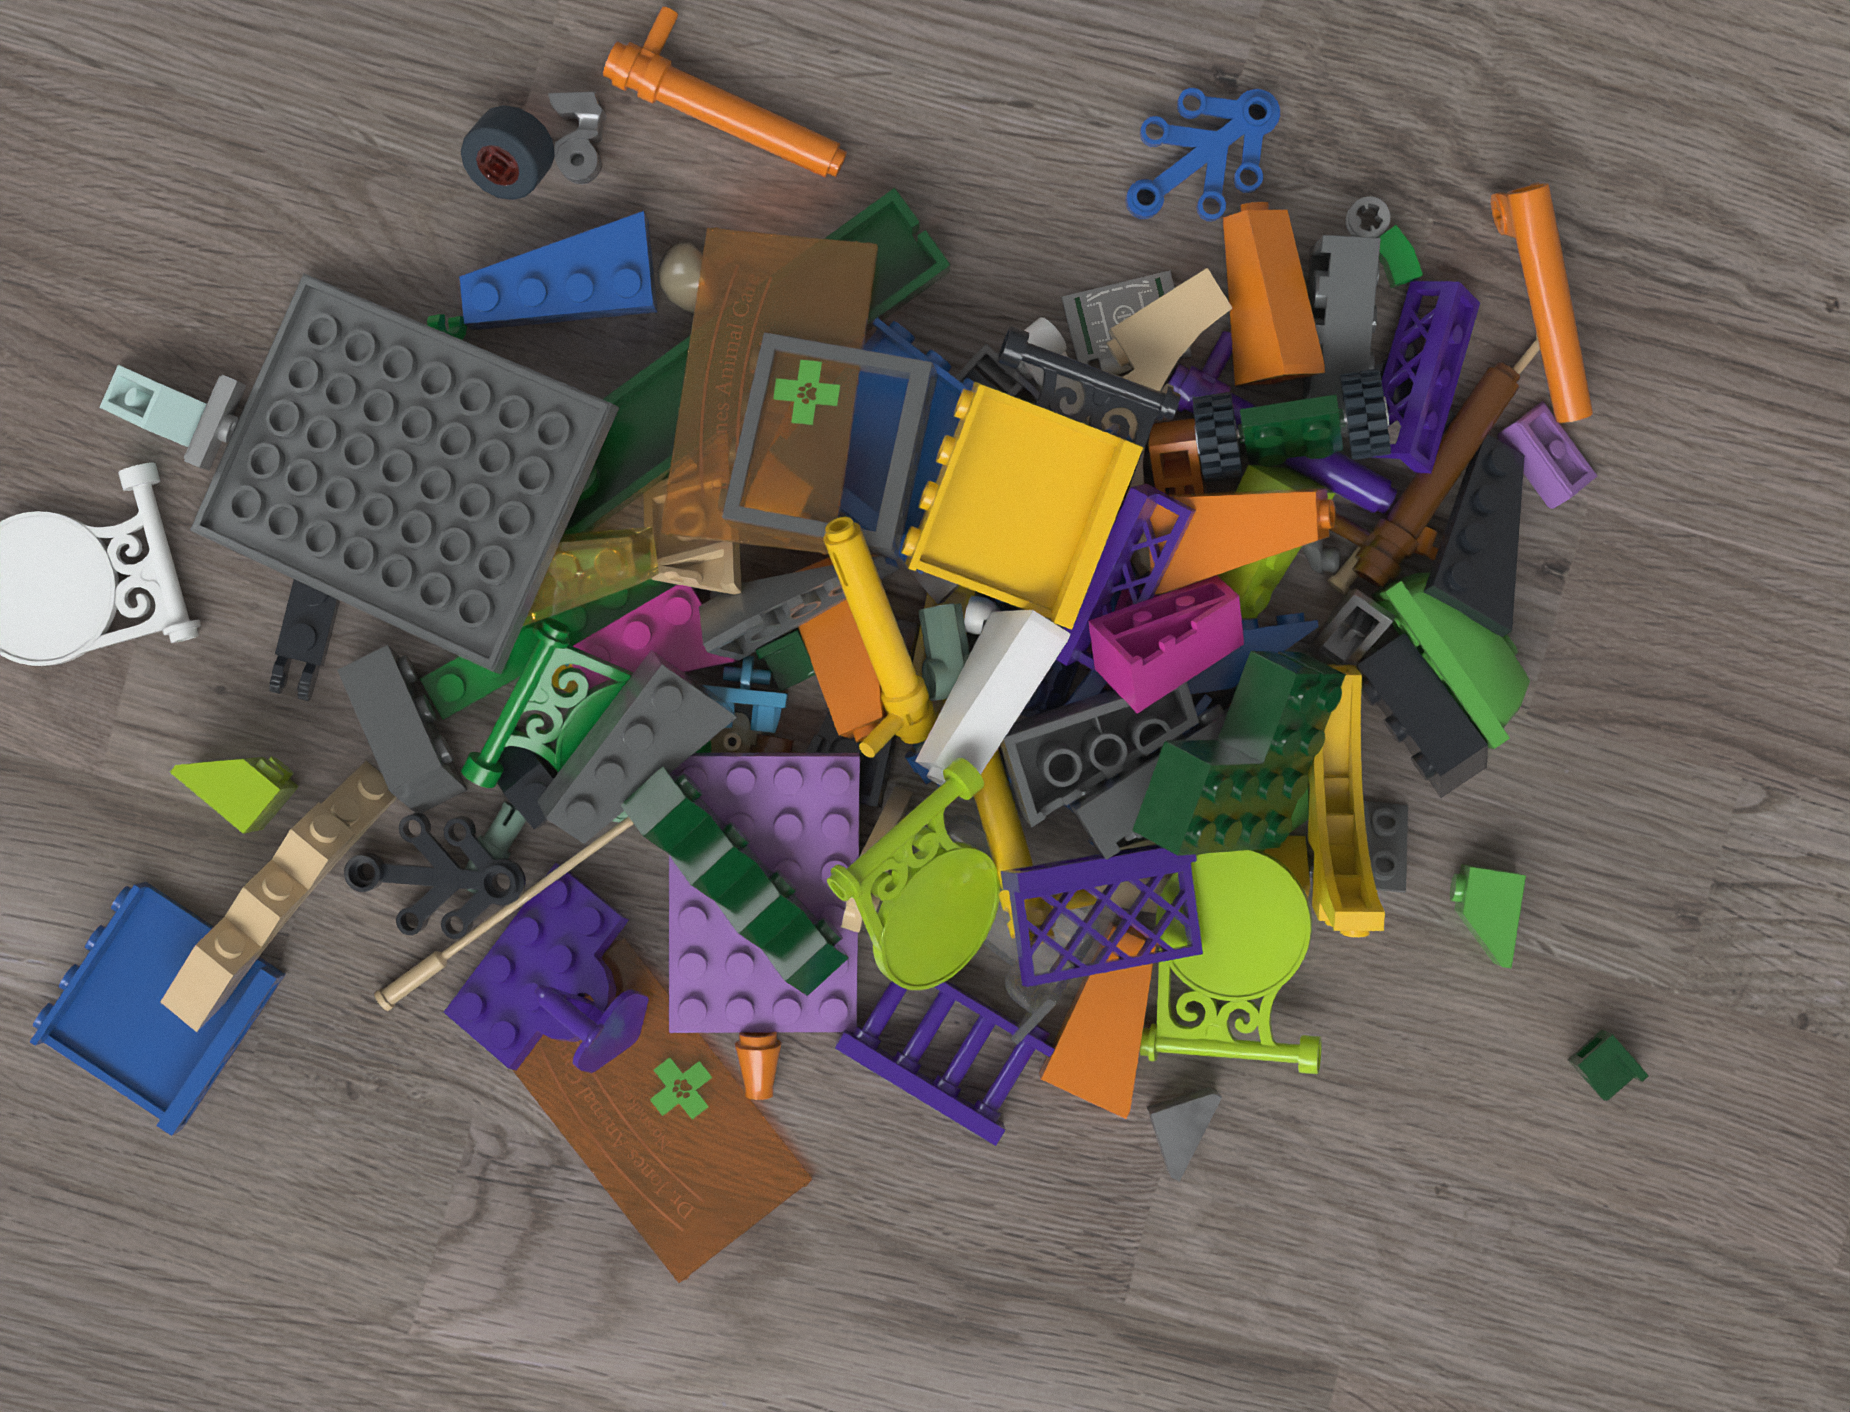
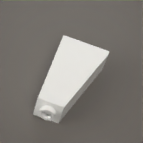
M1034 610L991 612L915 761L929 770L927 777L930 780L942 785L945 782L943 770L958 757L970 762L981 775L1071 635L1069 632Z

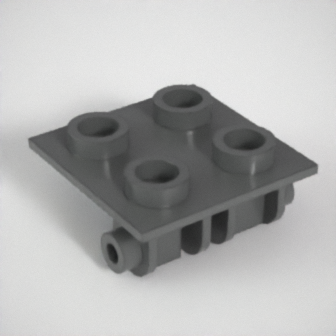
M1364 801L1368 850L1376 889L1405 893L1408 805ZM1314 851L1313 860L1310 859L1308 865L1309 877L1312 878V883L1314 873Z

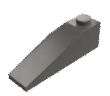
M883 555L872 557L880 579L900 569L897 562ZM830 565L741 583V593L736 595L712 591L710 594L711 600L699 606L703 645L707 653L741 660L755 652V650L766 646L845 601L846 596L834 566Z

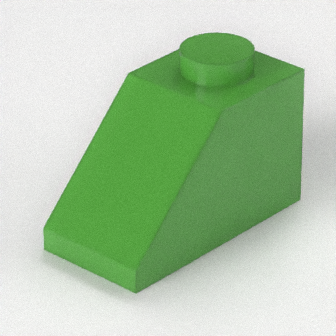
M1461 864L1460 874L1455 873L1453 875L1450 886V901L1456 902L1454 910L1491 961L1501 967L1512 969L1526 875Z

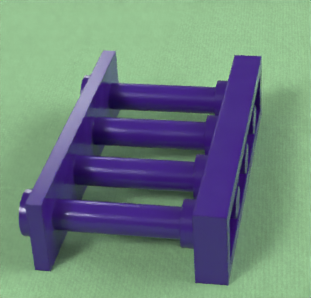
M947 980L934 987L939 990V993L903 1052L897 1051L895 1056H892L878 1047L881 1043L878 1037L908 989H904L891 981L863 1028L858 1026L855 1032L844 1030L836 1041L835 1049L996 1146L1006 1130L1004 1123L998 1120L1002 1114L998 1110L1035 1049L1048 1057L1052 1055L1055 1049L1053 1044L1047 1041L1050 1033L1026 1019L1023 1026ZM957 1001L979 1014V1017L944 1075H937L936 1079L932 1080L919 1072L922 1066L919 1060L954 1002ZM997 1025L1020 1040L984 1099H978L973 1105L958 1096L962 1090L959 1084L993 1028Z

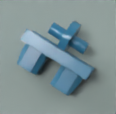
M753 655L743 658L742 668L724 666L723 680L741 682L740 689L703 685L723 699L733 712L735 711V703L752 704L751 730L775 733L781 718L782 708H787L788 704L787 693L751 690L752 683L770 685L771 671L753 669ZM733 721L725 728H733Z

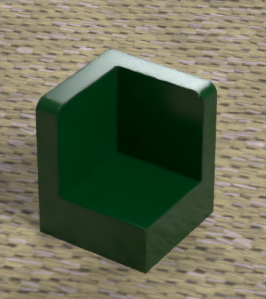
M799 630L755 650L759 659L765 658L780 692L816 675Z
M1600 1030L1567 1059L1604 1101L1610 1100L1633 1078L1643 1082L1649 1077L1615 1036L1604 1030Z

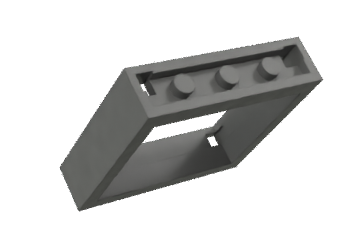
M764 332L761 347L755 346L751 355L750 373L754 375L751 392H745L742 396L740 420H743L744 423L737 453L736 438L733 439L730 448L729 465L733 466L730 484L728 485V490L727 488L721 489L718 510L723 512L722 518L733 529L826 546L823 539L826 533L825 527L828 524L826 522L745 507L779 356L798 360L818 361L831 366L909 379L876 531L861 529L871 555H883L887 558L898 559L938 378L933 362Z

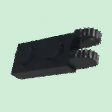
M293 579L275 655H278L273 666L269 691L277 694L282 693L287 684L291 660L295 659L307 662L298 683L297 695L298 699L309 701L315 688L320 666H324L340 600Z

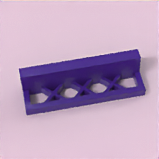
M1410 282L1381 381L1387 403L1388 427L1398 420L1401 428L1396 444H1390L1391 454L1372 458L1400 459L1415 473H1432L1480 306V302L1460 282ZM1439 296L1436 308L1421 319L1418 315V310L1422 297ZM1423 334L1426 339L1423 351L1408 361L1405 357L1408 345ZM1410 377L1413 381L1411 394L1396 404L1393 400L1396 387Z
M1147 483L1131 487L1112 526L1072 630L1066 627L1063 628L1071 635L1056 660L1065 665L1078 661L1096 671L1093 655L1086 651L1091 642L1088 621L1113 612L1110 601L1117 591L1128 588L1133 605L1154 597L1196 511L1195 509ZM1157 504L1179 515L1171 533L1158 538L1155 537L1150 521ZM1143 533H1145L1147 541L1139 543ZM1167 540L1162 552H1160L1158 543ZM1149 546L1155 566L1150 576L1136 580L1130 559L1135 550ZM1124 574L1127 583L1118 586ZM1146 583L1140 595L1138 585Z

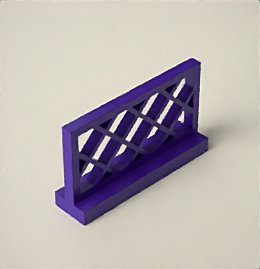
M1153 844L1121 850L1107 860L1102 855L1095 854L1001 871L1003 890L1009 891L1022 986H1036L1203 954L1191 862L1197 861L1196 854L1177 856L1165 848ZM1178 872L1180 891L1173 902L1169 904L1156 894L1154 889L1164 875ZM1151 877L1146 885L1139 880ZM1129 881L1141 891L1128 912L1110 900L1119 884ZM1107 885L1102 893L1095 888ZM1081 889H1085L1097 898V901L1084 920L1066 908L1074 893ZM1063 893L1058 901L1051 896ZM1041 897L1053 907L1039 929L1027 920L1025 899ZM1148 898L1166 910L1152 932L1135 919ZM1105 905L1122 918V921L1109 940L1091 927ZM1181 906L1183 909V914L1178 911ZM1061 913L1078 926V929L1065 948L1046 935ZM1174 917L1185 925L1186 946L1172 948L1160 939ZM1130 925L1148 938L1137 955L1128 956L1116 947ZM1029 931L1034 934L1031 941L1029 938ZM1086 933L1104 946L1094 962L1090 964H1084L1072 955ZM1043 941L1060 955L1049 971L1034 974L1032 955ZM1155 945L1162 949L1160 951L1151 952ZM1111 953L1118 957L1117 959L1107 960ZM1067 961L1074 965V967L1063 968Z

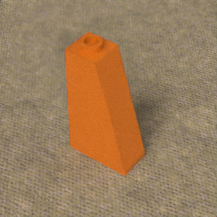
M1268 202L1241 204V212L1223 217L1228 296L1232 307L1230 310L1235 386L1275 385L1325 373V364L1288 210H1269Z
M1327 488L1169 495L1196 511L1155 594H1162L1329 537V528H1334L1336 512L1334 501L1328 499ZM1159 504L1156 505L1150 518L1156 538L1170 534L1179 515ZM1167 540L1158 543L1160 552H1162ZM1149 548L1150 572H1152L1155 564Z
M828 557L796 572L830 566L833 563L831 558ZM846 599L798 628L838 735L849 739L855 738L856 742H862L887 714L881 701V686Z
M1110 922L1104 937L1109 940L1118 926ZM1130 925L1116 947L1128 956L1137 955L1146 942L1147 937ZM1099 944L1091 963L1094 962L1104 946L1102 944ZM1156 945L1153 947L1151 952L1155 951ZM1111 953L1107 960L1117 959L1118 957ZM1153 964L1084 976L1053 1042L1055 1050L1050 1057H1046L1039 1071L1041 1080L1127 1119L1131 1109Z

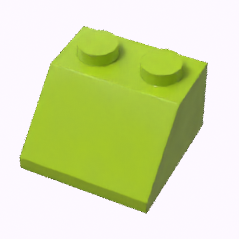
M273 756L269 760L264 757L179 764L175 765L170 771L174 777L243 834L263 830L299 787L290 779L294 774L292 770Z

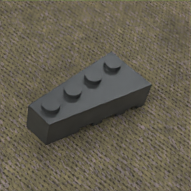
M651 650L537 802L547 820L585 844L624 811L621 804L662 766L672 772L735 720L737 716L723 699Z
M1187 682L1138 714L1112 689L1014 722L1000 746L1022 817L1032 828L1045 820L1046 815L1065 804L1067 806L1083 796V792L1105 778L1110 779L1124 770L1123 767L1144 754H1150L1164 745L1165 741L1174 739L1198 724V717Z

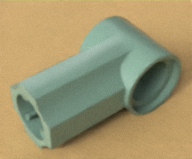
M961 603L938 605L919 610L926 659L922 666V677L931 701L948 698L970 655Z

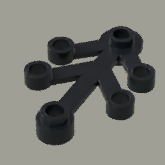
M413 813L405 816L399 823V833L405 841L413 843L432 866L384 863L378 855L365 852L352 857L344 868V877L347 884L358 892H368L379 887L382 882L434 886L418 902L402 909L398 913L396 925L400 932L405 935H415L423 931L428 924V918L460 888L478 890L461 909H454L446 913L441 920L443 933L451 939H459L472 930L473 921L490 905L504 906L517 901L522 896L526 886V878L522 868L511 859H495L475 836L476 827L474 822L465 816L449 820L444 827V837L451 845L460 846L478 870L462 869L430 833L431 823L422 813ZM411 820H416L420 824L421 833L419 836H415L410 832L409 822ZM456 823L462 824L465 827L466 836L464 839H459L454 834V825ZM365 863H369L374 867L375 875L373 879L365 876L363 872ZM499 873H504L509 877L510 886L508 889H503L499 886L497 882ZM411 912L417 916L418 926L416 928H412L407 924V913ZM453 916H457L462 920L463 930L461 932L452 928L451 918Z

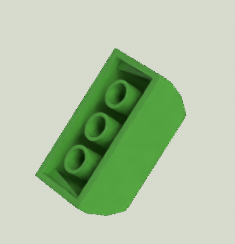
M1414 573L1387 583L1384 589L1379 588L1372 593L1371 596L1376 603L1396 616L1391 625L1399 636L1403 633L1407 635L1488 744V748L1495 749L1510 739L1504 727L1519 711L1530 683L1529 677L1515 657L1518 654V650L1508 635L1501 637L1460 611L1424 593L1423 591L1430 573Z

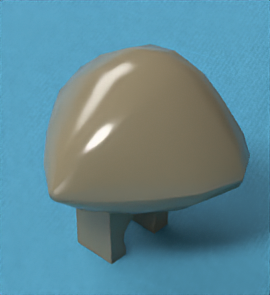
M690 242L674 244L665 251L659 264L658 281L660 288L667 298L680 308L697 315H710L715 311L721 293L728 289L735 268L731 267L723 273L722 270L726 265L735 262V260L726 248L705 257ZM738 271L731 287L743 281Z

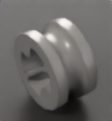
M1372 196L1357 200L1348 210L1345 218L1346 228L1351 236L1379 238L1386 231L1391 220L1387 205L1381 199ZM1368 207L1376 211L1374 219L1380 223L1378 229L1375 230L1373 225L1368 231L1361 229L1359 226L1362 219L1356 215L1357 210L1361 209L1362 213H1365Z

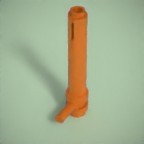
M668 7L661 8L643 47L632 42L625 45L618 41L613 46L603 70V76L611 79L613 86L624 91L631 88L638 92L637 97L652 104L659 101L824 178L828 174L837 177L847 155V151L840 149V143L672 66L671 60L660 56L678 18V14Z

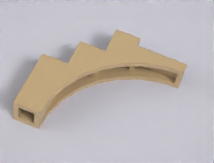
M1206 268L1112 327L1108 332L1113 339L1106 344L1120 367L1127 363L1130 365L1132 372L1123 378L1160 391L1182 354L1202 331L1226 314L1232 307L1211 272ZM1113 408L1105 413L1101 421L1102 430L1105 431L1115 424L1109 420L1111 415H1122L1127 419L1130 425L1129 435L1132 440L1134 439L1137 422L1130 410L1126 408ZM1144 450L1128 493L1131 487L1144 484ZM1143 533L1139 543L1147 541L1145 533ZM1149 546L1135 550L1130 559L1140 577L1147 572L1149 575L1151 574Z
M365 761L321 804L318 802L290 829L272 860L242 888L225 917L195 945L162 998L161 1003L197 1032L227 1002L257 958L303 901L353 844L397 799L389 791L381 772Z

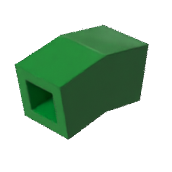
M1394 225L1379 237L1381 238L1379 261L1383 265L1390 288L1415 281L1423 276L1414 247L1397 225Z

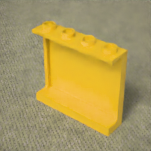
M974 382L972 390L963 389L958 399L954 416L960 418L954 436L946 435L940 446L936 462L943 465L935 483L929 480L922 493L918 508L925 510L920 525L918 528L911 526L905 537L901 553L907 555L905 564L911 570L916 571L918 569L1019 608L1034 610L1043 617L1049 618L1053 623L1072 630L1143 447Z

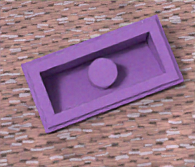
M1543 401L1497 435L1499 441L1525 455L1523 473L1550 509L1572 498L1597 477V474L1562 426L1556 422L1554 415Z

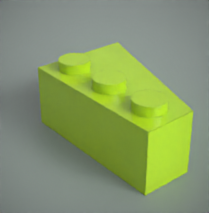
M1248 465L1236 492L1321 489L1326 487L1290 468ZM1327 488L1328 499H1333L1336 493ZM1302 546L1217 575L1239 595L1241 618H1257L1258 614L1266 608L1271 594Z

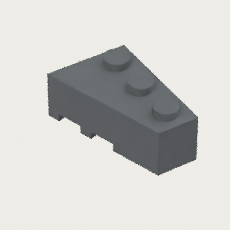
M386 645L337 670L387 787L395 797L413 812L423 813L467 791L453 762V753L433 722L436 720L434 710L426 696H420L414 684L415 681L419 680V677L407 655L400 657L389 645Z

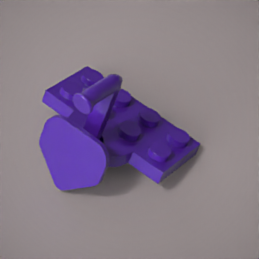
M555 863L553 867L550 869V871L547 873V875L561 865ZM568 871L523 905L443 1013L508 1069L517 1070L544 1034L558 1041L577 1042L582 1040L574 1054L573 1065L581 1071L593 1073L631 1047L638 1040L647 1009L648 997L633 989L623 992L615 999L616 986L612 971L601 958L629 920L573 873ZM591 996L594 1001H591L584 997Z

